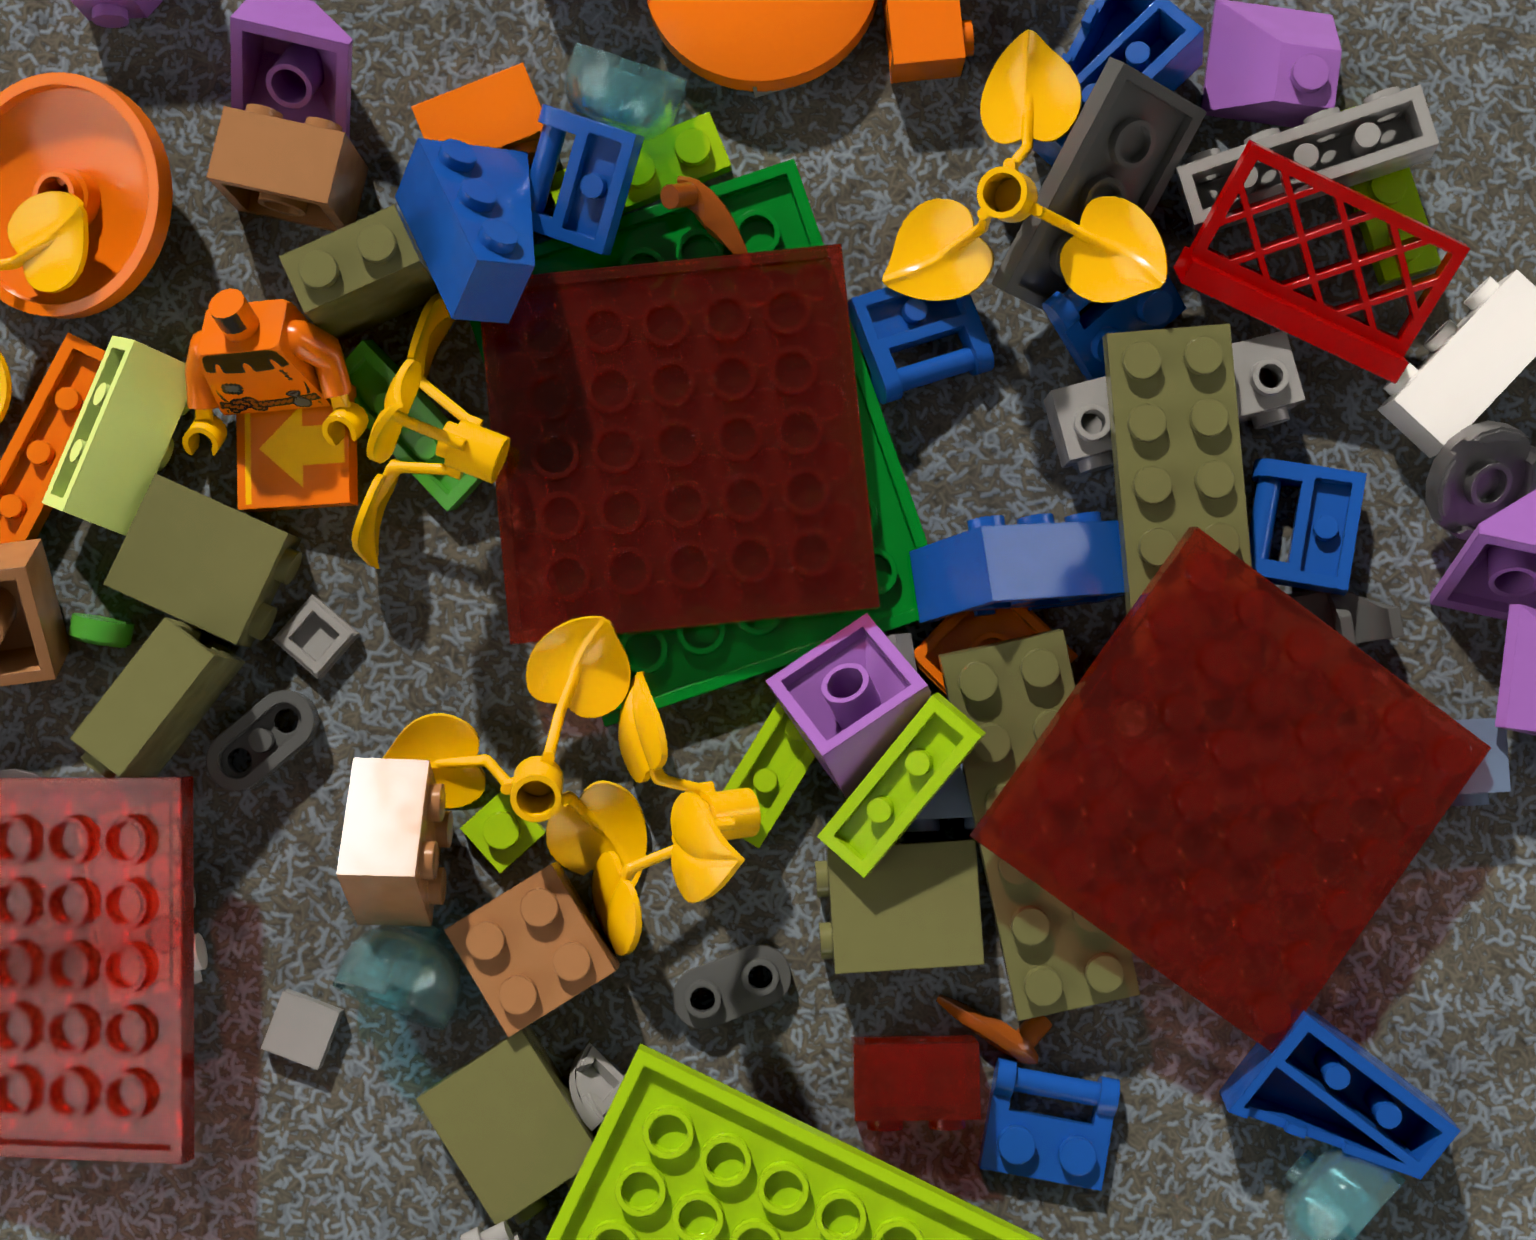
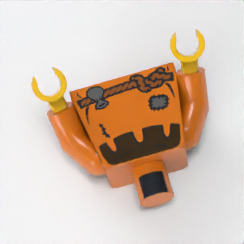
M231 288L220 291L211 299L208 305L209 309L205 313L202 330L193 334L190 340L185 363L187 404L189 409H195V420L182 437V445L187 454L193 455L198 449L200 442L199 433L206 435L211 440L213 456L216 455L227 438V428L224 422L214 415L213 409L219 408L223 415L326 407L332 404L333 412L322 424L324 438L329 444L337 446L345 437L346 425L350 430L352 440L356 442L366 430L369 419L363 407L349 400L348 394L354 391L341 345L335 336L310 323L292 302L284 299L248 302L241 291Z

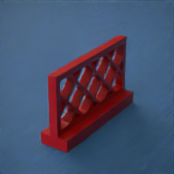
M1249 140L1190 248L1187 246L1183 248L1173 268L1182 284L1396 384L1409 364L1404 357L1470 248L1466 244ZM1258 160L1278 170L1284 192L1249 204L1244 183ZM1289 176L1306 183V185L1292 189ZM1321 191L1332 196L1338 218L1304 230L1296 200ZM1238 195L1241 207L1229 211ZM1344 202L1360 211L1347 215ZM1287 203L1295 233L1260 244L1253 215ZM1245 218L1252 248L1227 256L1209 247L1220 226ZM1373 218L1386 222L1392 244L1357 255L1350 226ZM1398 228L1414 237L1401 241ZM1341 230L1349 258L1315 270L1307 241ZM1298 244L1306 273L1283 281L1271 277L1264 256ZM1427 244H1432L1447 252L1435 273L1411 281L1404 252ZM1395 256L1402 284L1368 295L1361 267ZM1256 259L1259 271L1243 263ZM1352 270L1359 298L1337 306L1323 302L1318 281ZM1310 285L1313 296L1297 288ZM1424 289L1419 299L1416 301L1414 292ZM1405 296L1409 315L1397 335L1395 336L1376 327L1371 307ZM1363 310L1365 321L1351 315V313Z

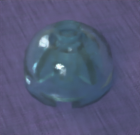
M576 42L567 66L565 88L568 104L575 114L644 136V140H651L662 135L675 122L686 96L685 89L688 79Z
M382 925L365 931L351 943L337 968V976L333 986L345 995L369 1007L374 1008V1004L403 1014L400 1017L403 1020L427 1028L444 1030L445 1027L447 1028L449 1020L453 1017L461 991V972L453 952L437 941L441 931L436 927Z
M1335 1146L1319 1157H1316L1308 1149L1284 1176L1293 1185L1283 1202V1221L1290 1239L1354 1240L1407 1179L1395 1170L1343 1153L1341 1148Z

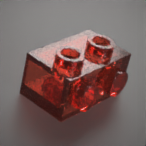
M973 1035L851 1037L852 1112L855 1121H866L867 1130L881 1132L898 1131L903 1129V1121L928 1120L929 1129L953 1131L965 1129V1120H981L979 1042Z

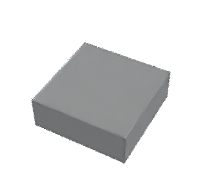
M312 594L272 640L314 677L321 680L361 634L316 595Z
M287 988L281 994L261 1049L319 1070L324 1064L344 1009Z

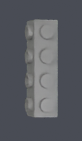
M1421 84L1402 91L1398 86L1386 88L1366 97L1363 100L1364 104L1341 112L1338 107L1328 108L1308 116L1303 120L1304 124L1282 132H1280L1279 128L1266 129L1247 137L1244 140V145L1223 152L1219 148H1212L1188 157L1185 160V165L1176 167V178L1194 239L1249 140L1346 187H1351L1431 160L1439 145V140ZM1257 160L1244 183L1249 204L1284 192L1278 170ZM1289 176L1292 189L1306 185V183ZM1321 191L1298 199L1296 203L1300 204L1327 194ZM1238 195L1229 211L1241 207ZM1286 203L1254 214L1253 219L1288 208V205ZM1245 218L1222 225L1218 231L1243 223Z
M1279 331L1232 343L1239 423L1252 420L1254 429H1262L1290 420L1288 410L1293 409L1306 399L1287 333ZM1106 376L1051 390L1043 401L1062 469L1078 465L1080 474H1087L1113 466Z

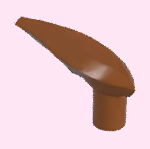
M678 176L676 184L665 185L662 188L660 199L665 208H689L706 231L727 247L744 270L752 266L747 248L734 218L713 190L698 179L686 176Z
M940 994L936 1000L955 1019L996 1049L1020 1063L1038 1064V1054L1034 1048L1053 1027L1052 1023L1045 1016L1026 1019L1015 1030L1002 1020L983 1015L976 1009L956 999Z

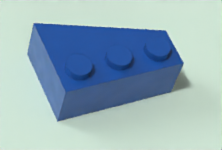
M1096 0L1086 10L1081 20L1082 27L1067 54L1063 53L1061 57L1071 66L1078 77L1082 90V111L1109 57L1128 64L1174 92L1203 63L1204 29L1170 0ZM1072 128L1062 138L1053 142H1041L1033 139V150L1049 165L1053 166Z
M418 138L395 199L451 319L509 323L535 267L528 152L469 145L455 139L438 141Z
M1093 511L1067 516L1064 518L1065 522L1055 523L1052 513L1021 517L1016 520L1017 524L1006 525L1003 515L984 516L967 521L968 531L909 551L919 622H935L941 620V618L965 611H974V617L994 615L996 614L995 609L1028 607V610L1031 611L1100 603L1125 596L1118 520L1102 521L1101 512Z
M1295 996L1265 1031L1219 1091L1229 1113L1246 1119L1249 1116L1283 1128L1286 1133L1303 1139L1307 1136L1341 1148L1343 1153L1420 1180L1461 1131L1443 1107Z

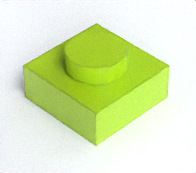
M501 792L460 828L500 874L546 834L545 828L539 822H529L520 818L511 807L510 795H504Z

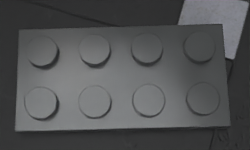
M1109 57L1038 193L1037 204L1080 225L1082 213L1091 200L1100 196H1115L1136 204L1150 217L1207 111L1128 64ZM1030 215L1023 221L991 284L1016 298L1044 310L1042 307L1043 302L1056 291L1063 294L1070 288L1066 284L1061 272L1060 253L1065 243L1074 235ZM1091 301L1087 306H1085L1081 311L1078 312L1079 315L1081 316L1096 302Z

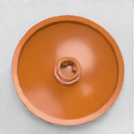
M647 0L651 19L662 42L684 66L702 78L720 86L754 92L753 87H757V92L777 91L796 87L822 76L837 66L852 52L866 33L878 0Z
M65 72L43 73L22 79L0 92V259L10 258L18 254L12 247L7 233L8 223L13 213L28 198L49 191L72 193L83 201V207L88 215V254L83 272L78 280L69 288L57 293L34 289L26 280L23 266L18 269L0 271V300L17 310L57 319H75L98 314L113 307L131 294L150 272L162 250L172 212L173 188L169 160L161 138L148 116L133 100L118 89L85 76Z

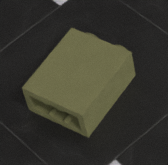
M394 204L279 256L303 312L319 328L335 336L339 343L426 304L434 294L439 293L408 224Z
M155 473L103 585L235 645L251 648L254 639L263 640L274 623L277 608L272 606L271 603L280 584H290L300 567L302 552L297 551L301 539Z
M164 617L70 739L85 750V753L81 756L83 762L108 779H113L115 775L128 779H133V777H157L242 668L245 661L205 630L186 622Z
M959 838L897 842L865 878L858 874L829 847H826V860L815 861L817 898L829 897L830 922L819 923L821 960L833 959L835 974L985 965L975 839Z
M530 1025L509 1038L507 1036L426 1089L416 1098V1101L495 1225L507 1221L511 1217L514 1218L517 1225H520L538 1214L549 1204L545 1197L546 1194L564 1182L570 1190L597 1134L596 1129L591 1131L579 1116L571 1098L570 1088Z

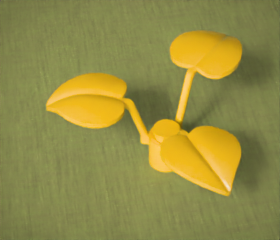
M1028 29L1021 33L1001 54L986 81L980 104V116L988 136L1000 144H1013L1022 140L1021 147L1011 158L1004 160L1003 166L989 170L981 178L977 187V200L981 208L977 211L979 222L975 226L969 209L951 199L936 198L918 205L909 213L897 233L890 261L882 277V282L890 289L912 298L928 301L954 300L973 293L987 280L994 267L993 251L980 237L989 229L991 219L996 218L1007 223H1017L1025 220L1030 215L1074 235L1065 243L1061 250L1060 268L1066 284L1082 298L1100 303L1119 302L1142 293L1157 290L1165 284L1168 273L1166 249L1155 224L1140 207L1124 198L1100 196L1087 204L1082 213L1080 225L1037 204L1038 192L1034 182L1027 175L1019 172V166L1033 149V139L1041 142H1053L1062 138L1073 127L1082 108V90L1073 69L1033 30Z
M62 191L43 192L24 201L13 213L7 229L9 241L18 254L10 258L0 259V271L18 269L23 266L26 280L38 291L57 293L72 286L83 272L88 254V215L83 207V201L72 193ZM0 352L1 424L10 405L12 382L9 367L3 354Z
M440 293L434 294L427 301L421 312L410 343L407 360L402 364L388 388L384 400V409L377 416L371 429L366 452L369 460L379 464L384 463L393 454L402 427H406L437 440L435 454L444 458L445 461L444 463L404 462L394 458L387 464L383 474L379 473L374 477L355 520L351 541L354 551L367 565L376 569H380L378 555L382 517L400 474L447 475L460 480L463 473L493 484L503 468L510 447V437L482 427L483 419L470 415L426 379L434 355L455 319H451ZM418 389H421L460 421L459 424L448 421L442 430L408 416Z
M585 616L564 622L544 635L532 650L526 667L527 689L535 699L545 703L557 704L553 714L542 756H532L524 759L516 767L513 777H509L490 755H478L480 746L479 736L469 723L454 715L445 713H432L412 721L401 731L389 750L382 757L384 759L430 760L436 784L445 785V808L449 809L471 804L482 796L486 786V776L482 767H485L500 783L501 793L510 795L511 807L520 818L529 822L548 820L546 844L550 854L563 867L584 876L589 871L594 870L597 860L606 851H615L622 867L633 860L646 856L647 829L645 817L640 804L631 792L619 784L600 780L590 784L580 797L571 791L562 793L563 772L554 761L568 708L580 717H601L615 710L624 701L629 690L631 668L628 655L616 634L613 624L602 616ZM642 870L638 871L631 881L634 887L640 878Z
M644 671L637 672L631 680L628 693L620 709L618 740L624 763L628 772L637 783L648 782L651 777L653 783L658 786L685 792L677 797L671 811L670 822L673 845L625 864L624 867H622L615 851L604 852L596 862L592 876L594 909L604 934L612 944L615 953L619 956L631 954L637 947L641 936V906L636 889L631 883L638 871L671 858L673 876L683 898L690 903L705 901L719 892L745 861V858L727 840L754 837L759 832L761 824L759 802L755 793L750 788L715 791L712 781L698 783L672 777L665 773L662 768L665 766L668 758L665 729L645 680Z

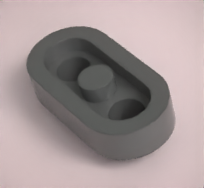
M279 690L266 695L210 744L206 754V768L211 779L218 786L231 791L250 790L262 784L313 740L319 727V714L316 706L307 696L295 691ZM291 709L298 716V725L292 732L286 733L279 725V718L284 711ZM239 749L247 750L252 759L250 767L244 772L238 771L233 765V756Z
M755 944L693 967L681 975L674 987L672 997L674 1010L678 1017L688 1026L696 1029H710L771 1006L780 1001L788 991L791 982L789 963L778 949L766 944ZM758 965L766 966L772 973L771 982L762 988L752 985L748 978L750 970ZM705 987L713 992L715 1002L710 1008L699 1009L693 1004L691 995L697 988Z

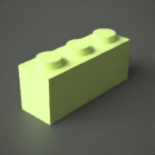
M112 335L42 503L126 536L155 473L157 474V471L162 470L172 456L174 449L172 435L180 416L185 415L190 410L187 404L185 363L136 340Z

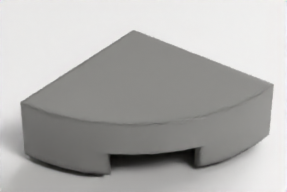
M589 1042L572 1063L569 1074V1088L572 1101L579 1116L586 1126L593 1131L603 1121L624 1076Z

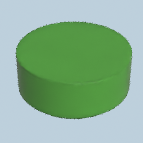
M72 613L68 635L71 636V639L85 643L127 648L128 645H131L135 624L98 615Z

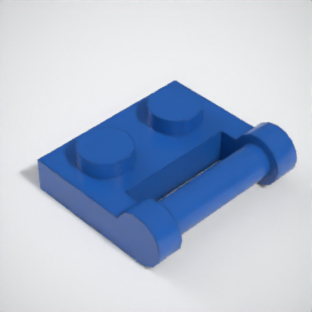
M542 104L538 122L542 123L543 127L529 174L533 231L601 255H611L644 136L557 107ZM566 132H569L576 136L553 216L544 213Z
M1168 274L1165 284L1157 290L1142 293L1119 302H1096L1081 316L1078 312L1091 301L1082 298L1073 292L1071 288L1063 294L1056 291L1042 303L1044 312L1081 373L1088 380L1106 376L1102 340L1105 334L1163 329L1187 309Z
M886 287L852 297L845 306L870 369L871 382L877 399L881 404L902 399L904 391L968 371L971 375L975 376L991 371L994 368V354L970 294L954 300L928 301L912 298ZM958 333L962 349L897 369L891 355L892 353Z
M1256 459L1253 466L1252 480L1257 482L1249 527L1253 583H1271L1345 596L1349 588L1367 473L1278 459ZM1288 485L1299 487L1287 562L1269 560L1281 486Z
M997 1057L978 1162L979 1168L1102 1191L1113 1120L1120 1098L1119 1079L1099 1076L1096 1082L1017 1067L1016 1060ZM1014 1091L1093 1106L1091 1123L1009 1108L1011 1096Z

